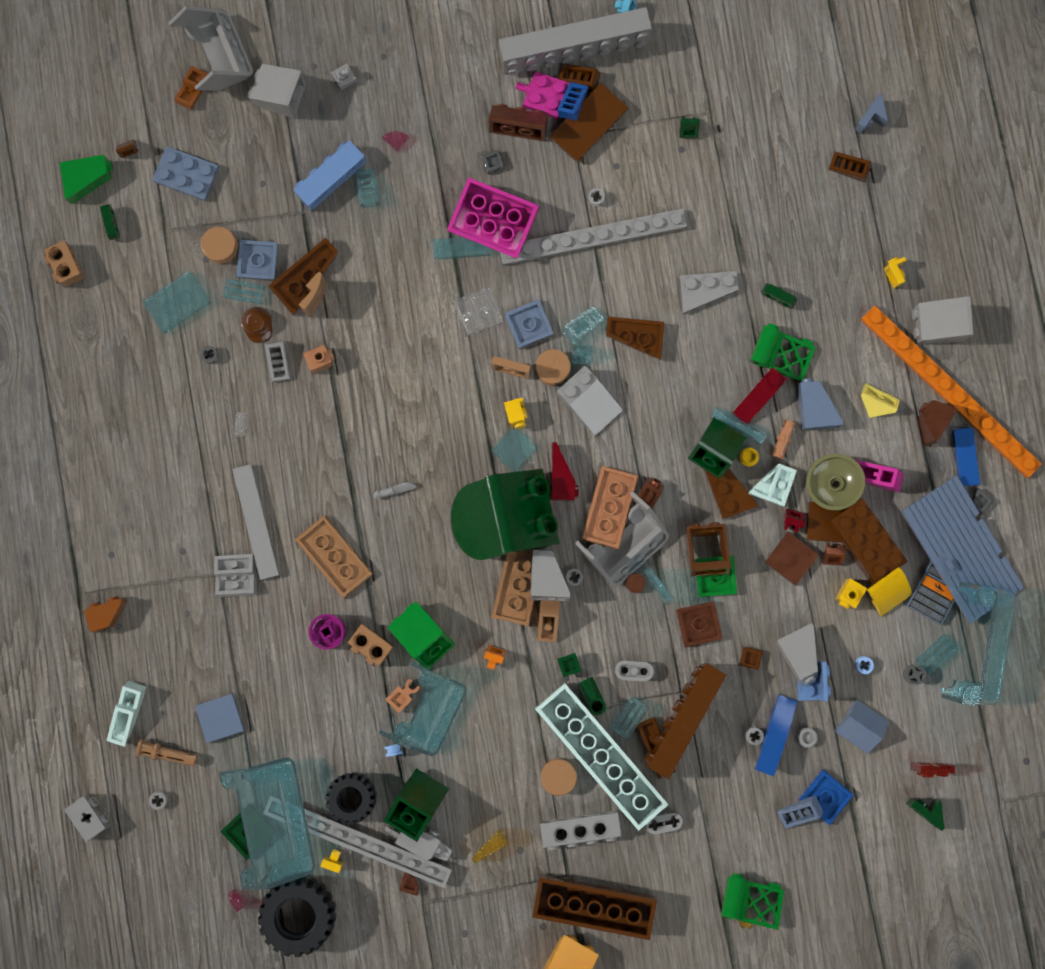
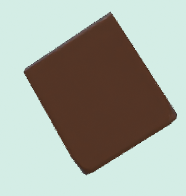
M134 139L116 147V152L121 158L128 157L139 151Z

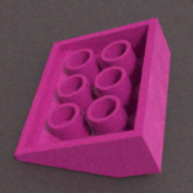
M468 177L447 231L518 259L538 215L539 205Z

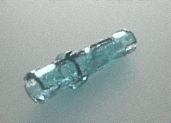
M718 407L715 408L711 418L715 417L723 420L731 428L739 430L745 437L761 445L767 436L766 433L753 427V424H747Z

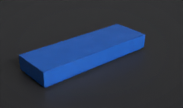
M973 428L954 429L952 434L958 478L963 486L980 485Z

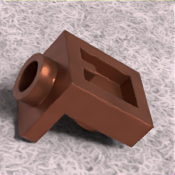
M648 477L638 497L653 509L664 489V485H662L660 480Z

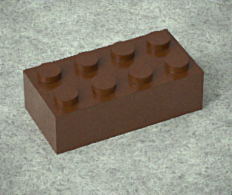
M860 498L851 507L841 510L827 520L870 584H876L892 571L908 562L863 498Z

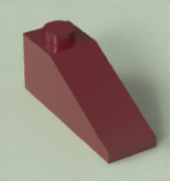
M772 367L732 413L747 425L787 379Z
M552 442L551 501H575V497H579V485H575V479L557 442Z

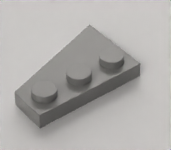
M737 271L681 275L679 277L683 314L738 291Z

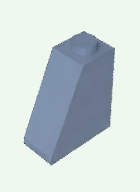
M803 379L797 385L801 430L839 428L843 426V420L821 382L814 381V379Z

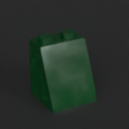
M714 417L687 459L718 479H721L734 462L747 437L739 430L728 426L723 420Z
M416 768L395 799L384 822L418 842L449 788Z

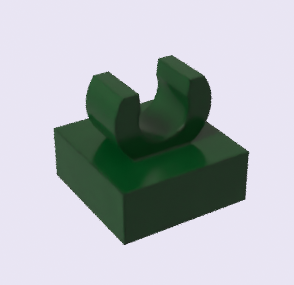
M682 117L680 119L679 138H698L700 120L696 119V117Z
M576 653L557 659L563 677L581 672Z

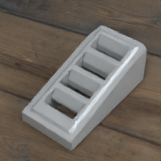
M285 342L265 344L271 382L291 379ZM281 348V351L271 353V349ZM282 355L283 359L272 360L273 356ZM273 364H284L282 367L273 368ZM285 370V374H274V372Z

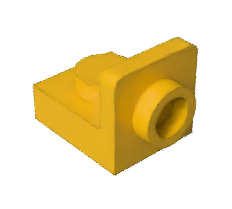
M895 257L889 260L888 265L884 268L893 289L905 282L904 272L898 267L906 261L905 257L901 259Z

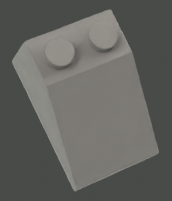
M586 366L580 369L556 393L594 436L623 411Z

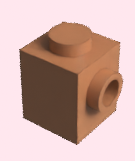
M325 345L303 353L308 367L313 374L334 366L332 362L335 359L331 348L327 350Z

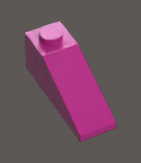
M855 460L864 472L866 485L900 492L904 474L899 469Z

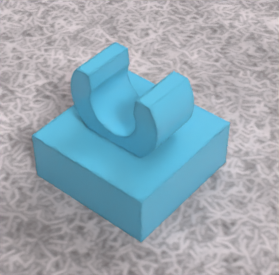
M617 0L614 8L618 9L617 13L636 10L637 2L635 0Z

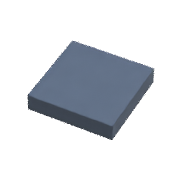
M240 240L236 277L240 279L275 281L279 244L277 242Z
M539 299L504 313L518 349L554 335Z
M234 693L195 706L206 743L245 731Z

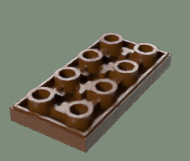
M600 83L584 100L577 121L566 119L550 135V139L578 163L623 116L628 107Z

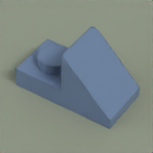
M881 94L877 96L854 129L861 134L864 128L868 130L873 122L882 127L887 123L886 109Z

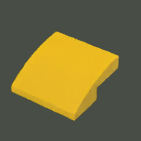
M899 567L867 589L873 599L872 603L881 617L912 595L909 582L903 570Z

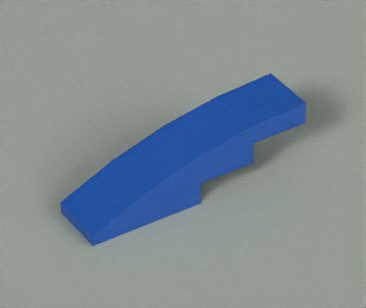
M778 694L765 730L766 734L760 748L761 752L755 765V770L774 777L789 733L797 701Z

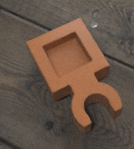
M412 678L407 680L404 689L399 685L385 699L398 713L413 700L410 694L416 693L420 689L419 685L415 689L410 688L409 684L413 681Z

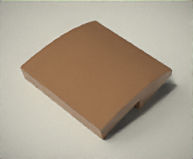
M320 272L306 285L310 293L299 304L308 317H311L316 311L326 290L327 282Z

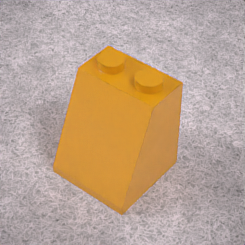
M563 935L543 969H592L599 955L595 953L592 947L588 945L583 946L578 943L575 937Z

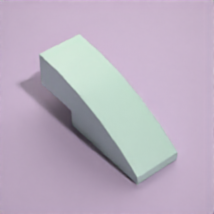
M127 681L123 685L119 702L114 709L107 741L123 747L127 745L144 698L146 686Z

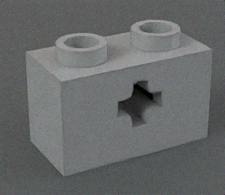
M90 794L84 795L64 809L85 842L93 839L111 826L106 813L101 812L97 799ZM90 813L92 817H90V819L88 820L87 816Z

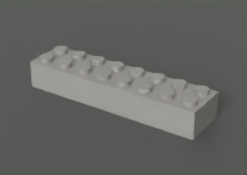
M647 7L499 39V55L504 75H516L524 70L534 71L538 67L543 66L552 67L556 63L561 62L571 63L579 58L585 60L598 54L603 56L616 50L622 52L634 46L637 48L644 47L649 43L652 30Z

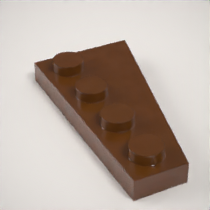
M325 237L268 286L293 316L299 309L300 302L310 293L306 285L318 272L323 275L338 254V251Z

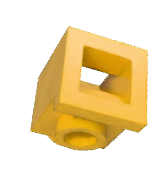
M523 398L504 402L511 429L525 428V419L528 416Z

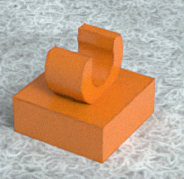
M488 645L484 658L489 660L487 668L494 670L496 663L502 664L506 650Z

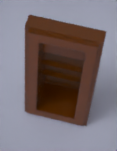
M562 64L558 79L568 83L588 86V91H593L598 86L600 73L595 68ZM568 71H571L569 79L566 78Z
M834 152L829 170L866 183L872 164L869 160ZM842 159L840 168L836 167L838 160ZM846 161L849 162L847 170L844 169ZM856 164L855 171H851L853 165ZM861 166L864 167L862 174L859 173Z

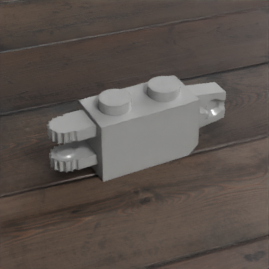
M386 826L385 831L397 837L395 844L425 860L432 859L434 856L447 861L453 850L441 841L442 838L439 837L440 834L430 828L429 830H424L418 842L391 826Z

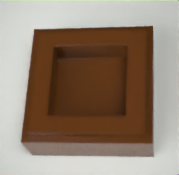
M743 647L739 666L759 670L763 651Z

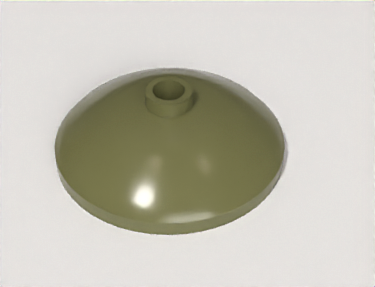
M843 454L825 455L810 467L806 478L807 491L811 499L818 506L830 511L845 510L859 501L863 495L865 475L861 466L853 458ZM839 482L840 486L834 488L833 483Z

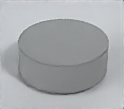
M807 727L802 728L797 734L799 744L807 748L813 747L818 739L817 733Z

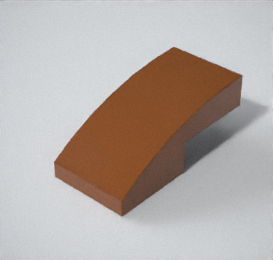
M191 66L183 79V86L174 98L175 103L192 110L203 91L196 90L195 86L208 73Z

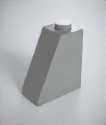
M547 548L533 550L530 600L569 602L570 592L553 551H548Z
M811 623L777 640L778 648L800 686L812 684L818 677L814 626Z

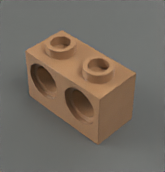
M65 240L44 249L46 254L44 259L47 265L52 267L54 271L52 276L57 284L59 283L63 287H67L85 278L70 244ZM62 253L61 259L56 260L57 254ZM70 269V274L64 277V272Z
M364 624L360 625L348 642L351 645L350 649L358 655L360 653L367 657L365 660L372 666L376 664L381 666L394 648L392 644ZM360 635H364L367 638L365 646H360L357 642ZM377 646L383 650V654L379 658L373 655V649Z

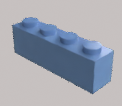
M350 140L347 143H342L337 148V152L327 156L319 168L316 167L311 170L305 180H300L295 185L294 192L296 196L312 211L367 162L365 156Z

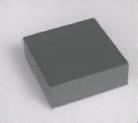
M499 149L481 156L488 175L505 169Z

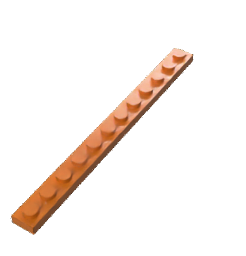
M875 305L860 319L950 406L957 408V413L1024 477L1029 478L1041 466V463Z

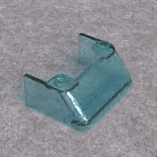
M412 661L411 665L422 671L419 682L426 690L410 723H399L393 734L380 730L379 734L399 746L434 756L439 752L467 689L462 683Z

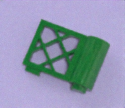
M768 323V325H763L750 362L768 369L773 367L780 374L802 382L816 348L813 346V342L805 338L799 340L778 330L779 327L775 324ZM782 340H788L792 349L784 352L781 346ZM800 347L809 349L807 357L803 359L800 358L797 351ZM794 351L798 361L789 364L785 354ZM779 356H782L786 365L782 368L773 365L775 359ZM799 363L801 367L800 376L793 374L790 366Z
M732 873V876H728L721 917L778 930L784 890L781 889V885L769 882L768 886L750 882L743 879V875ZM750 886L757 888L761 896L752 900L749 895ZM770 892L778 893L777 902L771 905L766 897ZM763 898L769 908L761 913L755 903ZM750 906L757 913V916L753 919L745 918L746 910ZM770 910L774 915L773 924L767 923L763 917Z

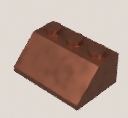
M504 104L492 105L488 119L489 133L545 141L548 114L542 110L528 111L523 107L509 108Z

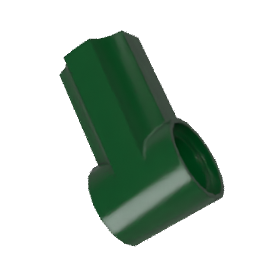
M593 676L577 683L589 711L594 715L604 713L606 703ZM594 701L602 702V711H593L592 704Z

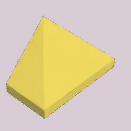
M865 383L861 394L869 418L896 413L898 409L899 399Z

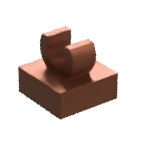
M827 543L822 558L823 565L842 566L846 556V549L842 548L840 543L837 544L836 548H831L830 543Z

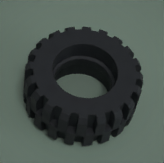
M292 876L278 882L265 895L258 911L260 913L258 924L261 925L259 931L261 936L265 935L266 944L274 946L273 950L275 952L282 951L284 952L283 955L288 957L291 954H294L295 957H301L302 954L309 955L314 950H318L328 939L335 926L337 914L335 913L336 904L331 899L333 896L331 892L325 890L326 886L323 883L320 885L316 882V879H306V876H299L298 878ZM301 898L313 907L316 920L314 926L308 932L296 934L286 929L282 924L280 909L287 900Z

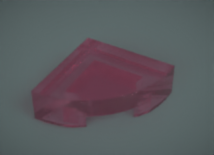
M394 131L387 133L382 138L397 152L409 139V136L403 132Z
M233 889L228 894L229 901L236 912L246 905V902L236 890Z

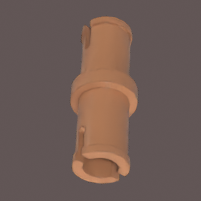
M784 420L780 435H777L776 438L778 441L772 454L773 457L784 459L788 444H791L792 440L790 438L796 423Z

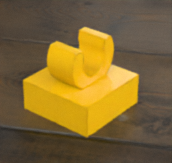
M334 849L330 857L325 856L320 867L339 873L344 862L338 861L341 851Z

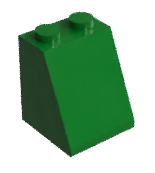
M417 601L410 604L387 627L414 660L427 670L456 645Z

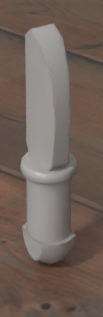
M405 482L393 487L390 486L387 489L377 490L374 492L373 497L381 499L389 495L416 488V484L414 482Z

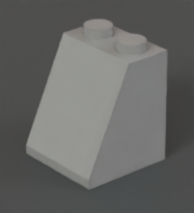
M262 64L255 73V83L250 87L248 97L252 105L294 119L307 84L302 72L299 70Z
M970 297L918 303L912 310V318L916 324L913 334L914 339H917V344L963 342L973 335Z

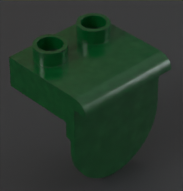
M543 469L484 477L485 479L467 484L461 488L453 501L451 525L454 537L462 551L473 559L486 560L501 555L560 544L557 533L558 522L553 515L549 498V483L544 476Z

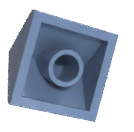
M855 699L835 732L868 754L884 738L889 721Z

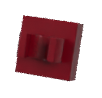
M786 508L784 513V530H787L789 525L795 526L794 533H797L799 527H804L805 513Z

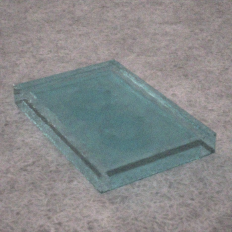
M191 271L144 300L143 304L162 333L165 334L211 304V301Z

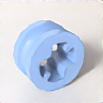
M861 656L857 658L855 668L862 674H869L874 668V663L870 658ZM862 660L869 662L867 670L864 668L860 669L859 665H862L860 664Z
M402 744L385 746L384 749L387 750L386 757L403 754V751L400 750Z

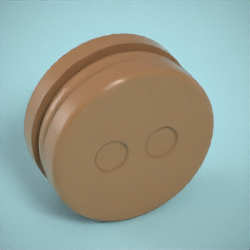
M213 227L204 233L201 239V249L204 255L213 263L225 264L236 256L238 242L233 233L227 228Z
M549 349L541 353L537 358L535 366L536 375L539 380L549 386H557L565 382L569 377L571 369L568 356L557 349Z
M554 758L543 766L541 770V783L548 793L555 796L566 795L576 785V770L568 760Z

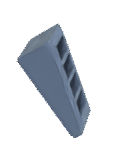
M811 796L777 810V813L786 829L821 819L823 810L817 797ZM795 810L797 811L799 818H797L794 812ZM786 813H789V814H790V816H791V818H792L791 821L789 820V818H788V816H787Z

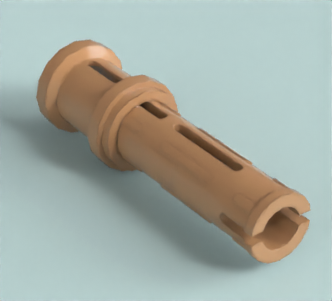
M143 739L139 740L136 748V756L151 757L152 760H158L159 758L194 767L197 760V754L165 748L160 743L152 744L144 742Z

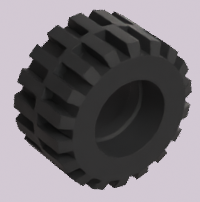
M355 772L345 773L336 778L328 787L327 795H325V800H327L325 805L326 808H329L328 813L330 816L333 815L334 819L342 821V824L350 823V825L366 819L372 812L377 797L374 791L375 787L370 783L371 780L369 778L366 779L363 774L359 775ZM354 787L361 793L362 803L357 809H348L341 803L340 793L344 788Z

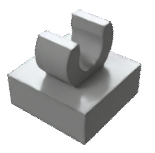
M347 63L331 72L340 90L357 82Z

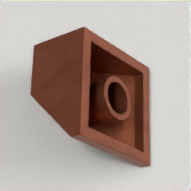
M935 400L928 403L925 402L919 410L921 414L918 417L924 445L929 446L938 442L956 414L957 408Z

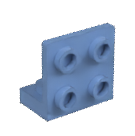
M817 661L818 677L815 682L800 686L797 681L798 701H828V697H831V687L827 685V677H830V667L826 665V661Z

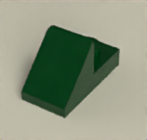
M912 798L908 800L906 804L938 830H944L940 799L935 798L929 807L919 798L917 800Z

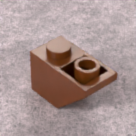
M119 596L107 599V603H93L89 605V609L83 610L90 633L114 627L127 603L126 599L119 598Z

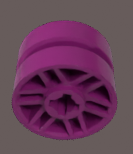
M322 614L311 622L308 634L311 642L316 647L328 650L337 648L344 642L347 628L340 617L333 614ZM327 628H329L331 634L327 635L326 632H324Z

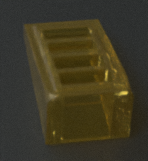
M502 828L498 829L472 857L473 863L508 845V839Z

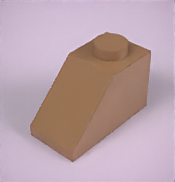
M560 601L540 602L537 641L556 642Z

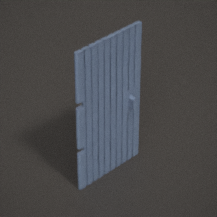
M957 475L902 510L903 515L969 624L1024 588L1006 556L1001 559L999 558L998 554L1002 552V549L984 519L981 518L977 521L975 518L980 513Z

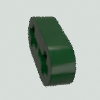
M111 204L100 206L104 227L109 240L120 238Z
M768 283L765 284L761 291L765 297L789 309H793L798 300L790 293Z

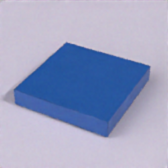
M822 769L798 800L801 801L805 798L816 796L823 810L821 819L828 825H831L854 794Z

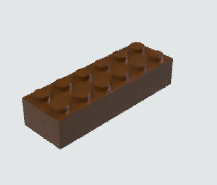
M707 663L695 666L691 673V676H693L691 682H687L682 689L684 695L680 700L677 699L672 707L674 713L666 718L662 726L665 729L662 734L658 733L653 741L655 747L652 751H648L643 761L646 762L644 767L663 778L670 779L727 676Z
M539 874L532 918L650 940L657 899L653 895Z

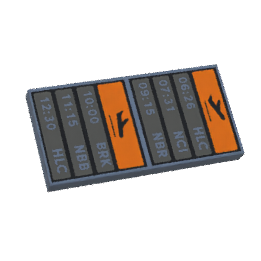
M931 560L906 606L933 622L942 625L955 600Z

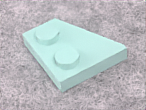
M777 464L748 494L783 507L785 506L797 470Z

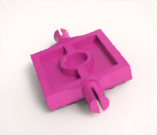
M535 71L529 85L517 82L515 89L526 93L523 108L532 111L542 110L549 117L558 120L557 110L570 83Z

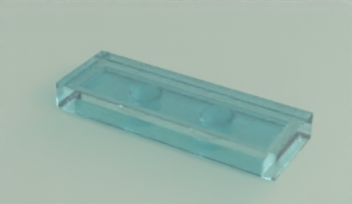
M464 237L433 239L435 260L491 255L490 248Z

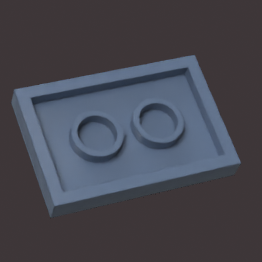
M166 146L152 181L206 202L220 167Z

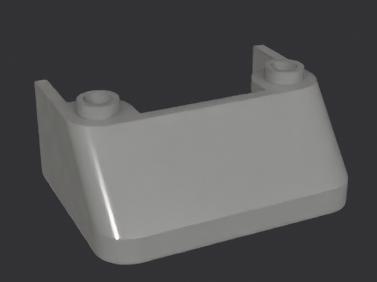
M185 6L168 22L169 26L184 27L190 39L201 41L213 69L195 86L196 90L219 91L244 81L253 74L252 66L236 28L226 11Z
M633 491L629 494L636 502V505L629 512L628 518L631 523L624 529L618 550L606 546L603 548L600 544L591 545L586 549L579 541L575 543L585 557L612 586L622 584L657 552L669 538V533L650 506Z

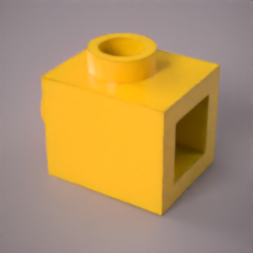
M846 579L835 599L839 601L838 605L847 610L849 608L855 609L867 588L852 579Z

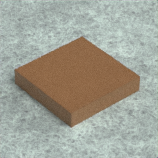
M493 356L491 362L492 370L529 379L531 373L530 365Z

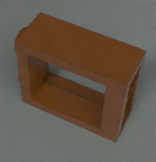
M713 522L708 525L691 524L689 527H686L685 536L690 577L729 574L731 565L725 524ZM719 535L722 561L695 563L692 537Z

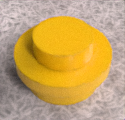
M748 447L741 451L739 458L743 465L751 467L758 462L759 454L754 448Z

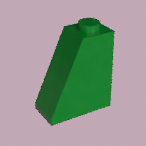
M105 155L59 162L65 199L70 204L76 203L112 179L111 172L114 170L112 161Z

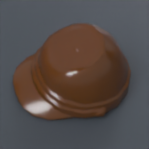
M261 307L249 308L242 317L241 327L252 342L261 343L267 341L272 335V316Z

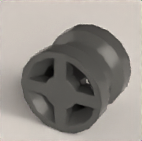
M909 665L904 669L903 677L906 682L918 685L925 681L926 671L919 665Z

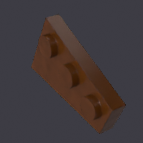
M608 316L606 337L661 361L665 322Z
M730 469L725 472L721 479L704 470L722 519L759 506Z

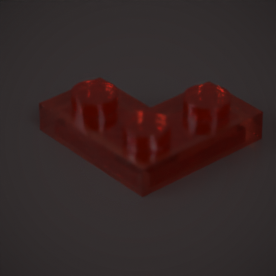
M911 762V770L917 772V775L927 778H934V774L936 776L948 777V773L955 774V765Z

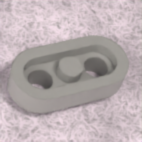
M623 660L616 664L615 674L621 680L649 681L653 677L654 669L647 662ZM624 666L628 668L626 674L621 673V668ZM642 668L647 669L646 675L640 674Z

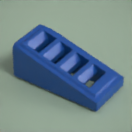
M570 82L557 110L559 117L577 121L588 86ZM573 88H574V89H578V90H582V91H581V93H580V92H576V91H573Z

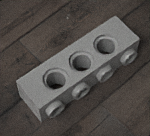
M617 810L540 821L543 848L547 847L548 850L559 849V845L566 844L567 847L579 846L578 843L580 842L596 844L600 839H606V842L618 840L617 837H621ZM603 823L605 830L602 833L596 832L594 830L596 824ZM578 826H583L586 828V833L579 836L575 833V829ZM564 829L567 835L560 839L556 836V831Z

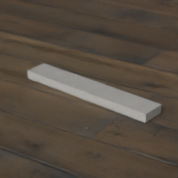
M250 464L234 468L232 470L259 578L264 580L279 576L253 467Z

